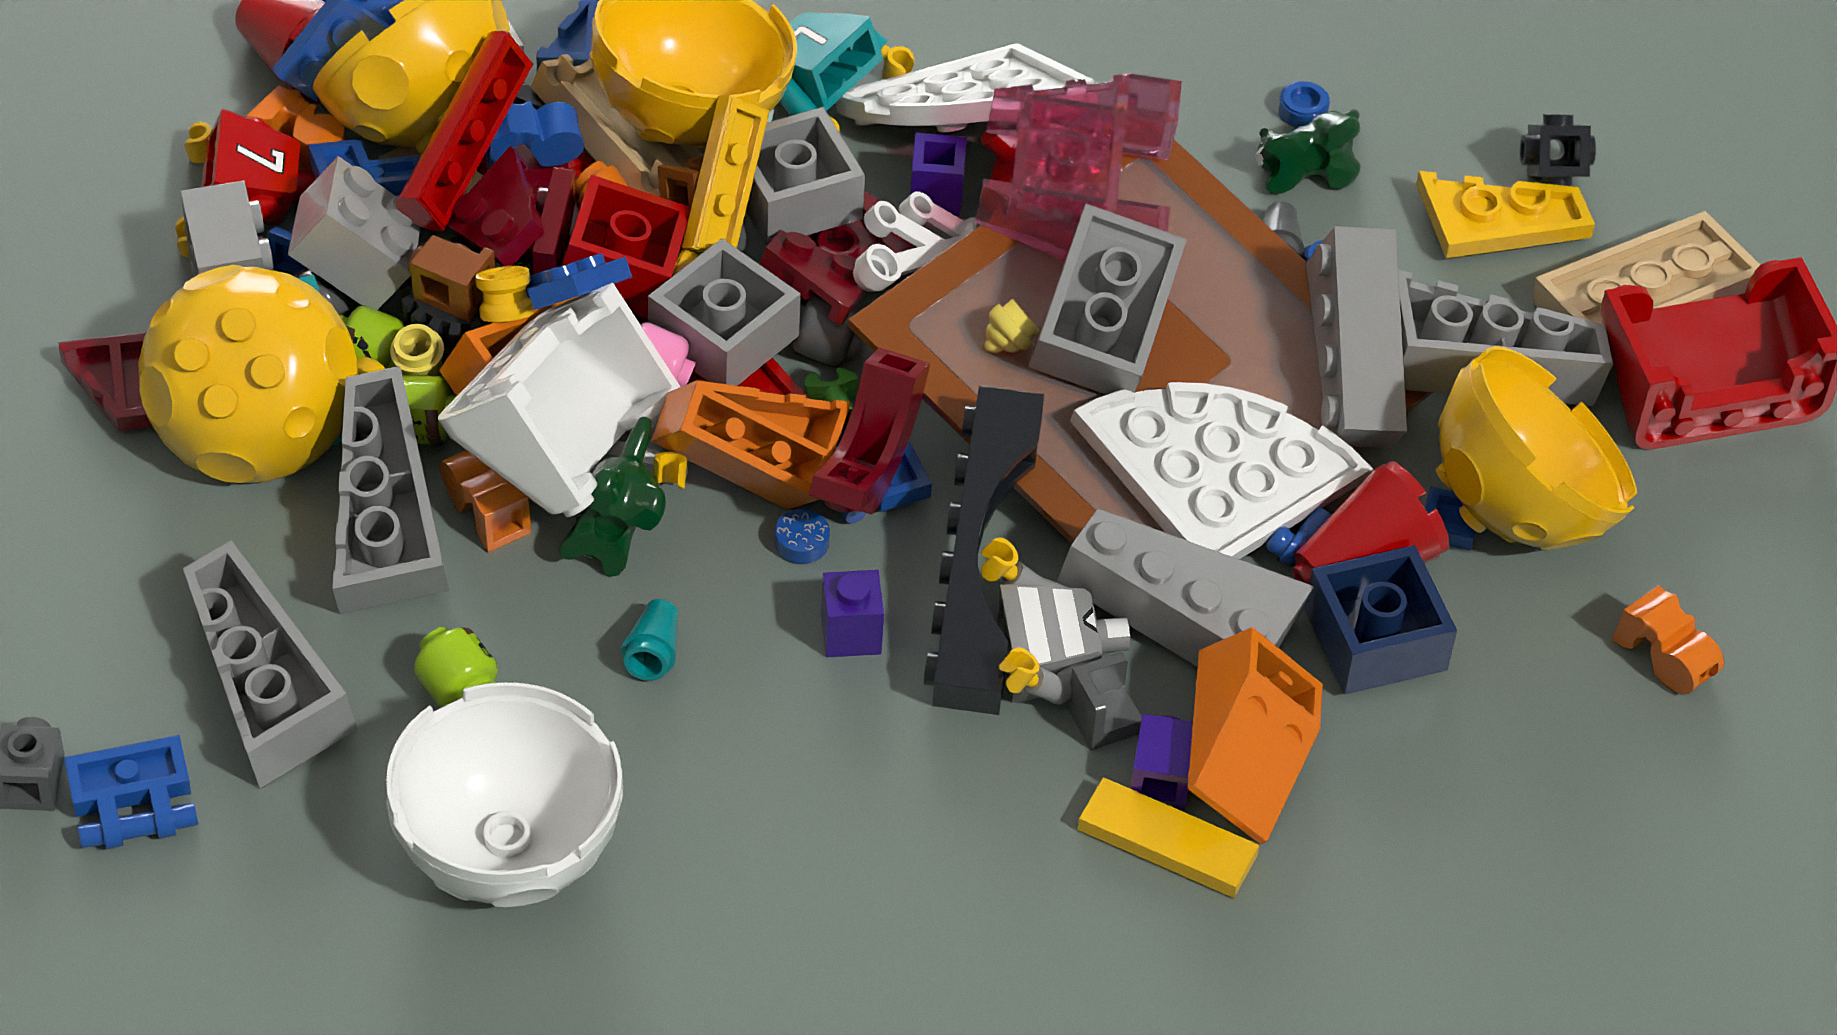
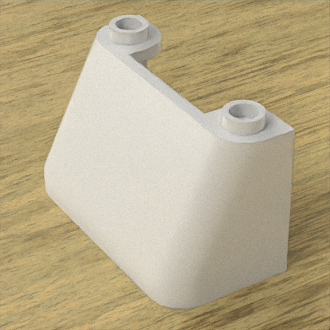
M610 283L559 304L531 320L441 412L438 420L451 439L547 512L553 515L563 512L566 517H571L587 508L594 500L591 493L597 487V481L589 473L591 469L626 430L634 427L639 418L648 417L651 421V428L656 426L667 392L680 388V385L614 283Z

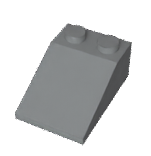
M1085 204L1028 367L1106 395L1123 389L1135 393L1142 378L1187 239Z

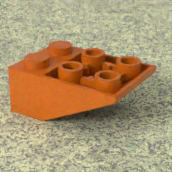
M1250 627L1199 650L1188 789L1256 842L1263 844L1268 841L1320 731L1323 684L1256 629Z

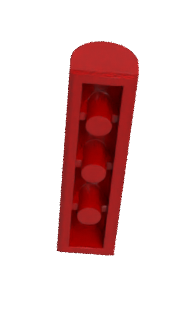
M491 31L486 36L396 201L397 209L411 219L412 223L420 227L444 231L454 213L455 204L463 196L533 66V63L508 31Z

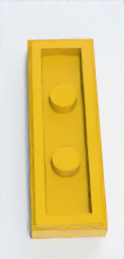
M731 95L718 96L682 248L702 254L722 238L737 248L770 110Z
M1104 777L1079 817L1077 829L1232 898H1235L1255 862L1260 846Z

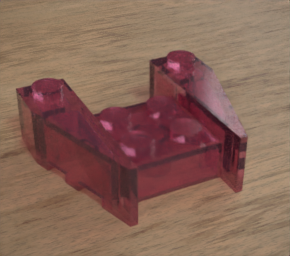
M1129 73L1112 75L1111 82L1086 84L1084 78L1066 80L1065 86L1059 88L1034 90L1032 84L994 88L986 132L1015 137L1011 180L1008 183L983 179L975 222L1063 261L1066 260L1085 204L1168 232L1170 207L1118 199L1122 153L1169 159L1178 125L1182 81Z

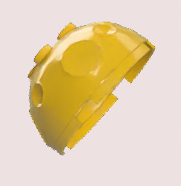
M403 0L389 10L396 22L370 41L362 30L356 34L324 65L314 80L313 90L320 99L321 104L339 123L366 140L389 146L416 147L422 155L488 33L491 31H508L510 33L506 11L501 0Z
M599 0L592 20L591 52L589 57L608 104L636 128L639 137L648 142L674 143L706 148L719 95H731L770 111L783 97L794 70L797 42L787 18L774 4L771 5L768 12L752 0Z
M239 265L218 267L198 274L185 282L184 287L176 291L169 300L165 301L151 319L138 362L139 391L142 404L150 423L164 445L182 462L211 478L233 483H260L281 479L304 469L321 457L339 437L343 429L346 377L358 375L357 357L349 331L342 318L327 299L311 285L288 273Z
M1499 346L1487 348L1481 355L1473 359L1467 367L1462 368L1458 374L1438 422V427L1440 428L1439 444L1442 463L1436 468L1439 478L1448 488L1453 490L1463 506L1459 509L1460 515L1466 524L1476 532L1482 533L1488 528L1509 543L1518 542L1533 547H1540L1542 550L1568 547L1601 538L1607 530L1624 519L1635 508L1633 505L1627 508L1628 502L1637 494V488L1625 458L1603 425L1582 401L1571 410L1548 388L1557 380L1553 374L1523 354Z

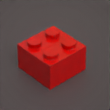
M591 174L561 266L599 253H603L605 263L626 257L632 277L614 283L633 314L648 318V295L672 278L691 207Z

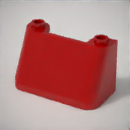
M1802 257L1780 261L1771 260L1761 264L1754 271V274L1747 283L1745 293L1653 308V299L1650 292L1645 287L1639 285H1622L1617 288L1607 289L1604 292L1600 314L1605 325L1627 425L1635 443L1640 448L1646 450L1659 449L1802 424L1823 415L1834 400L1837 391V324Z

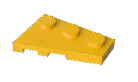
M1418 171L1416 186L1446 259L1592 238L1595 223L1579 187L1517 181L1512 187L1485 185L1483 177L1464 175L1463 182L1437 180V172Z

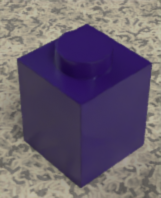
M915 133L910 195L913 192H922L937 206L954 216L960 217L967 137Z
M879 570L823 573L821 619L826 658L882 654L884 608Z
M1142 714L1130 789L1173 808L1185 811L1188 795V772L1193 722L1168 715L1154 716Z

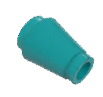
M664 599L650 601L621 646V655L626 670L638 679L646 681L658 680L675 665L678 610L671 602Z

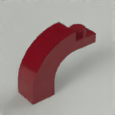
M881 347L864 362L856 400L844 435L831 458L813 475L809 496L824 500V504L827 507L839 512L858 511L871 515L875 512L887 493L906 450L920 408L931 363Z

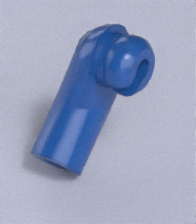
M1317 507L1305 519L1295 535L1286 526L1277 529L1266 542L1267 550L1279 557L1277 561L1282 564L1289 565L1295 563L1294 554L1332 514L1321 507Z

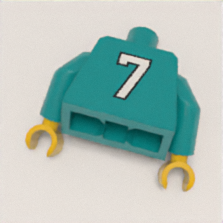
M806 12L800 14L790 22L797 42L796 63L789 84L779 103L791 116L821 107L827 111L881 60L885 62L882 69L883 79L912 72L914 66L913 53L910 49L902 46L889 48L886 45L888 40L873 28L871 18L868 16H859L852 13L828 14ZM830 117L836 129L840 133L838 122L834 118Z

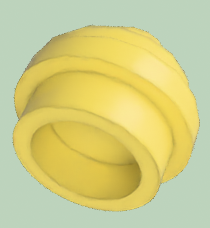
M1012 298L1003 307L998 303L990 311V324L985 330L987 340L985 341L984 348L993 353L1003 350L1011 353L1018 352L1019 350L1024 351L1033 345L1031 339L1040 330Z

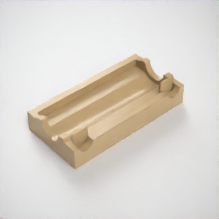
M568 54L561 55L558 59L541 62L530 87L545 104L565 102L576 109L584 148L596 161H602L607 166L614 165L629 187L660 197L657 166L666 163L686 167L688 159L704 156L706 148L674 143L648 142L639 137L636 128L608 104L590 59L576 67L572 65L574 60Z
M1703 211L1535 277L1532 302L1537 308L1541 307L1603 324L1600 307L1604 292L1607 289L1617 288L1622 285L1645 287L1652 296L1653 308L1745 293L1749 279L1760 264L1706 211Z

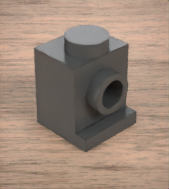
M37 717L22 718L17 722V726L1 725L0 809L55 811L65 755L60 727H51L47 721Z

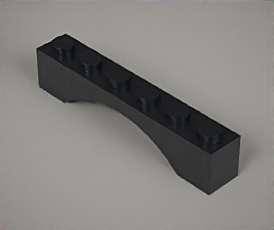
M979 385L976 406H965L961 437L971 438L969 454L958 453L954 479L955 486H963L964 488L961 503L952 501L950 503L947 534L956 535L954 552L943 551L939 584L949 585L946 602L935 601L931 634L941 635L939 652L928 651L923 685L933 686L932 706L999 715L1005 671L999 669V664L1008 654L1009 641L994 620L984 596L978 567V554L984 531L997 506L1013 486L1035 468L1042 423L1044 394Z

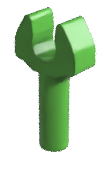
M837 368V380L826 382L820 380L817 373L811 372L804 380L805 394L810 399L851 402L857 396L859 387L858 376L852 371ZM852 402L850 404L843 428H846L848 425L854 407Z

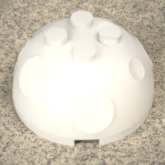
M502 682L473 686L463 689V698L434 712L431 706L427 707L402 732L393 748L387 767L386 806L390 825L397 840L414 864L443 891L465 901L485 902L493 904L495 907L524 906L552 898L560 890L569 886L589 871L613 835L623 797L622 768L618 750L614 741L610 742L594 722V714L574 699L562 693L524 683Z

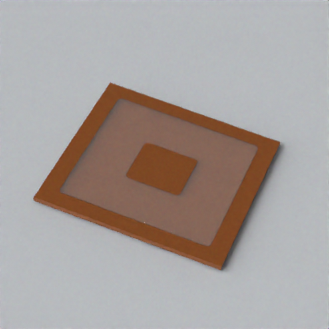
M1144 110L849 318L847 326L874 352L881 347L931 363L922 399L960 436H962L965 406H976L979 385L1044 394L1042 423L1035 468L1018 481L1013 488L1071 544L1098 508L1162 532L1165 531L1070 422L1074 409L1106 394L1028 367L1039 333L1031 339L1033 345L1024 351L1019 350L1018 352L1011 353L1003 350L993 353L985 350L984 344L987 340L985 330L990 324V311L998 303L1003 307L1012 298L1038 329L1041 330L1085 204L1187 239L1142 378L1135 392L1166 389L1167 384L1171 382L1226 386L1255 393L1288 406L1286 413L1308 423L1317 430L1322 426L1321 406L1323 391L1319 373L1306 261ZM1405 390L1406 413L1433 392ZM962 437L970 445L971 438ZM1352 447V448H1353L1356 452H1358V451H1360L1363 447Z

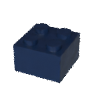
M1416 545L1312 569L1309 585L1314 586L1305 604L1304 610L1344 695L1448 670L1457 629Z

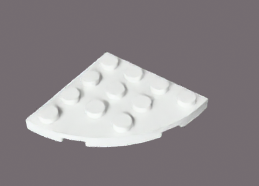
M1016 43L851 88L835 105L837 113L855 119L857 125H871L875 123L911 126L937 125L939 132H952L965 128L968 125L967 123L1020 117L1050 111V114L1053 116L1069 115L1078 112L1081 109L1080 104L1097 100L1093 79Z
M1171 382L1167 384L1166 389L1144 390L1135 393L1123 389L1099 397L1074 409L1070 420L1166 533L1237 559H1241L1265 544L1277 529L1286 526L1288 529L1307 518L1317 507L1323 508L1357 487L1373 470L1351 446L1323 425L1317 430L1308 423L1286 413L1288 406L1255 393L1226 386Z

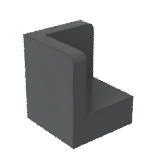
M1122 652L1072 668L1071 699L1068 700L1067 708L1091 750L1139 735L1142 716L1125 688L1128 661Z

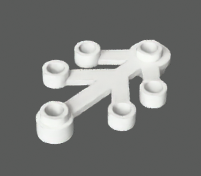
M913 192L899 206L900 213L890 203L879 201L864 215L867 229L877 237H886L893 232L917 246V248L894 253L884 245L874 244L856 259L853 271L854 279L865 291H884L901 275L917 271L991 219V217L980 215L963 221L934 204L922 192ZM929 222L953 238L945 240L922 226Z

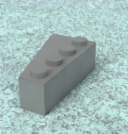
M1334 226L1322 243L1316 246L1315 252L1306 262L1319 373L1323 391L1321 406L1322 425L1351 447L1392 448L1407 432L1396 229Z
M1398 269L1405 390L1450 394L1462 368L1467 367L1473 359L1481 355L1487 348L1499 346L1523 354L1553 374L1557 380L1548 388L1565 404L1578 405L1582 401L1586 406H1594L1613 365L1604 324L1538 307L1534 314L1519 310L1515 305L1509 303L1510 299L1490 294L1487 301L1459 294V285L1441 280L1437 281L1435 287L1411 281L1413 273Z
M397 366L346 377L342 429V466L339 473L338 491L340 495L339 514L335 538L336 561L332 585L339 614L449 590L401 367Z
M1099 508L1070 546L1057 579L1059 583L1067 587L1086 589L1091 593L1092 601L1095 605L1116 618L1126 617L1131 627L1198 667L1199 650L1250 627L1256 629L1279 648L1296 624L1314 588L1312 585Z
M232 540L183 568L260 789L358 730L347 693Z

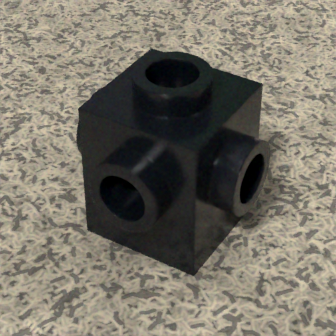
M1543 114V124H1528V135L1521 136L1520 162L1521 165H1527V175L1542 177V183L1572 186V177H1590V166L1594 165L1596 157V142L1594 135H1591V126L1574 124V115ZM1551 140L1557 141L1560 146V152L1554 159H1550Z

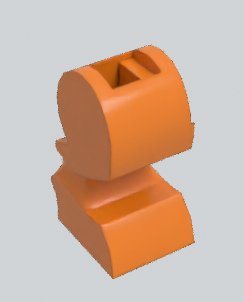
M278 85L247 114V118L259 117L276 131L295 138L300 143L298 169L314 174L309 163L308 144L345 141L344 126L332 115L317 114V105L309 104L299 90H289Z
M467 450L440 462V474L450 497L454 501L453 505L460 513L473 507L475 529L488 553L531 534L528 496Z
M1658 585L1623 610L1612 641L1621 647L1633 649L1648 639L1651 642L1650 653L1654 674L1669 689L1683 695L1690 694L1699 685L1718 674L1724 668L1723 653L1719 646L1706 633L1694 630L1696 629L1695 618L1692 615L1686 614L1680 608L1677 595L1665 591Z

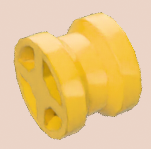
M503 266L490 268L476 274V287L483 292L484 302L479 308L480 318L483 321L510 322L534 314L531 299L527 297L526 286L530 282V272L527 267Z

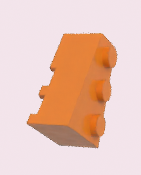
M697 380L667 392L651 442L671 452L682 454L687 457V460L789 510L819 500L809 496L812 478L834 454L851 402L808 399L806 395L792 393L787 395L760 392V389Z

